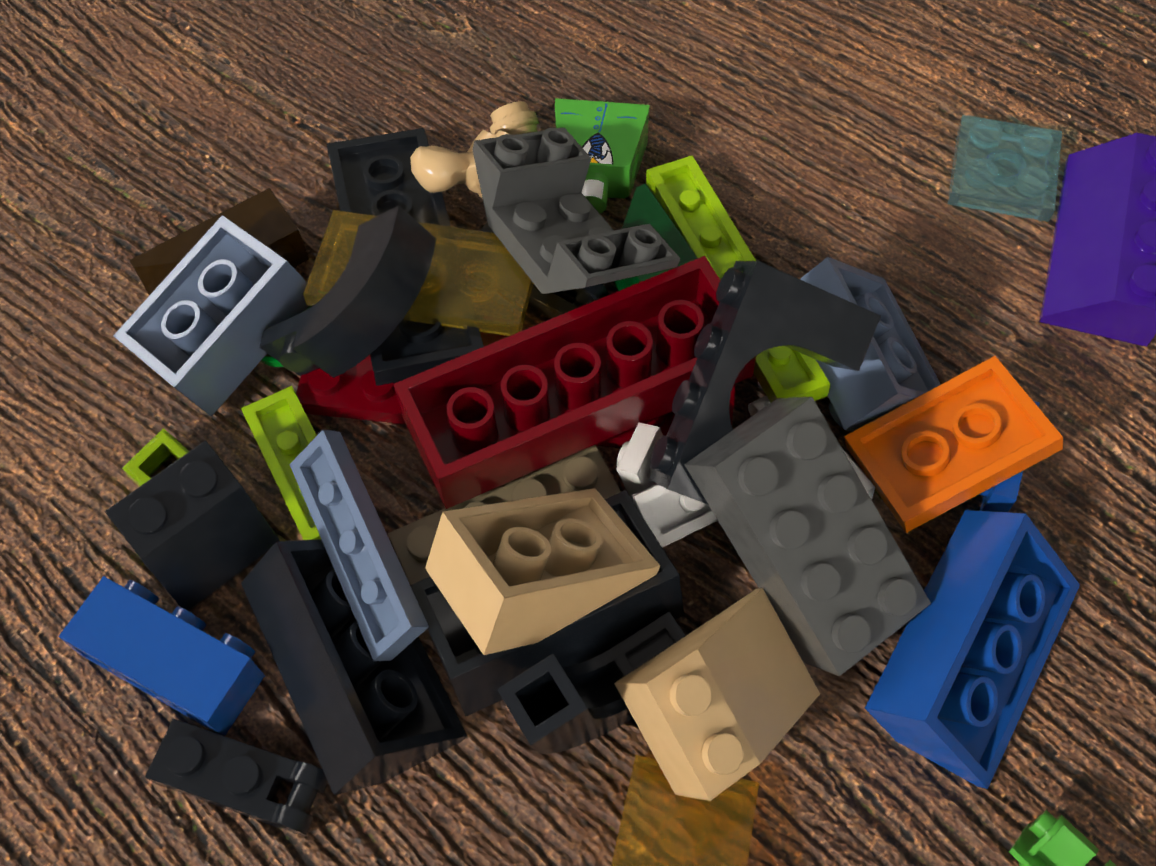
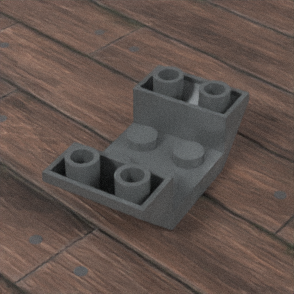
M548 128L544 131L516 135L505 134L496 138L474 141L472 150L488 226L542 294L590 287L678 266L680 257L650 224L613 230L581 193L592 158L565 128Z

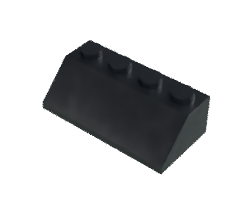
M626 490L605 500L659 563L660 568L657 575L538 643L483 655L431 576L410 585L429 627L427 630L465 717L503 700L497 690L499 687L551 654L555 655L560 665L570 666L579 664L606 652L667 612H670L674 619L684 616L679 573Z
M321 539L275 542L241 582L334 795L382 784L460 743L467 737L419 637L391 661H373Z

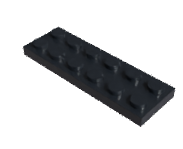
M424 128L327 143L350 257L358 226L397 206L404 209L437 238L429 272L413 305L388 338L370 354L376 386L402 381L484 347L442 192L430 193L424 189L411 171L410 157L414 151L420 146H429Z

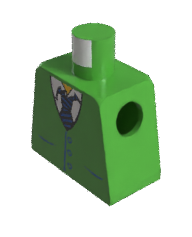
M555 98L556 128H565L592 158L581 193L600 214L606 210L608 197L624 199L631 195L648 143L649 105Z

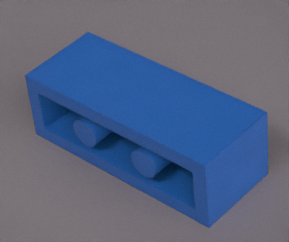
M103 576L58 637L87 660L210 731L225 736L265 677L252 660L256 652L249 645L228 633H225L221 640H218L203 632L207 624L182 607L176 606L172 613L158 607L155 604L159 598L153 592L133 580H129L122 587Z

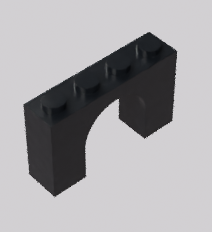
M736 261L734 267L729 268L725 272L718 285L716 299L719 301V305L712 323L707 324L697 338L694 348V356L697 357L689 380H684L676 391L672 403V411L675 413L667 436H662L653 449L650 459V467L653 471L649 480L668 490L708 504L684 464L733 430L729 413L730 396L735 380L744 366L756 355L767 349L786 346L832 367L859 371L881 315L760 261Z

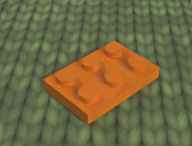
M996 356L987 359L844 436L848 451L866 477L875 486L876 491L905 533L1063 450V436Z

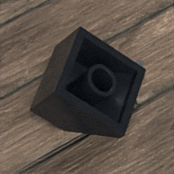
M206 440L105 511L176 603L189 612L261 559L275 542H280L242 485Z

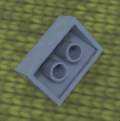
M222 215L113 336L170 385L212 417L267 354V352L259 348L264 330L304 312L319 294L287 260Z
M829 257L825 258L800 278L802 281L881 315L859 371L832 367L816 360L830 382L828 397L831 402L829 403V411L840 427L846 431L853 432L941 385L884 278Z

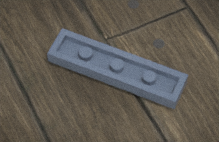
M323 429L289 465L373 661H391L429 626L341 432Z

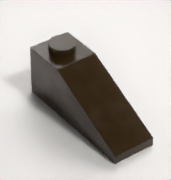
M268 188L129 261L150 295L222 215L287 260L294 269L301 263L309 260L299 229L272 190Z

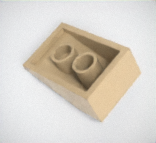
M596 488L443 511L425 569L482 654L487 655L542 641L656 576L660 565Z
M763 588L755 589L614 683L675 795L707 801L717 797L760 765L820 695Z

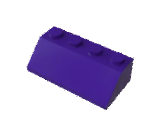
M1137 132L1068 155L1065 163L1039 322L1145 347L1149 345L1156 335V136Z

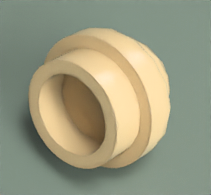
M524 101L506 104L493 111L490 115L493 122L490 131L493 135H496L499 130L512 135L537 132V115L534 111L529 110L528 104Z

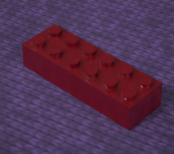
M702 256L394 383L393 386L402 417L445 508H451L635 428L639 422L646 423L671 412L677 389L684 380H689L697 357L694 356V348L697 338L702 329L707 324L712 323L719 305V301L716 299V292L721 280L707 258ZM756 356L744 366L734 384L753 376Z

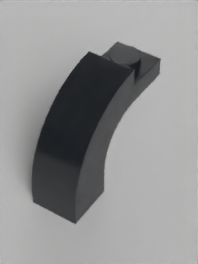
M400 206L359 225L349 262L331 290L306 311L265 329L259 348L278 360L286 369L295 372L299 376L320 368L334 378L353 368L388 338L413 305L429 272L437 238Z
M667 612L624 641L592 659L575 665L563 666L560 665L555 655L551 654L497 690L534 751L541 754H552L569 750L592 741L634 719L614 683L686 635L671 613Z

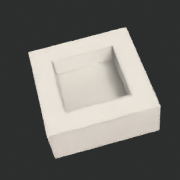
M639 422L630 441L625 442L619 451L616 470L629 496L657 484L649 479L653 471L650 467L651 455L657 441L663 436L658 426Z

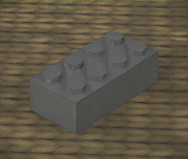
M813 397L777 398L684 464L758 588L764 589L805 664L841 676L931 604Z

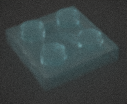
M962 115L957 130L947 204L1049 222L1056 205L1062 131Z

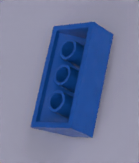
M964 511L924 589L931 604L908 622L865 706L869 714L896 742L977 787L985 789L989 788L1080 587L1078 581L1026 513Z

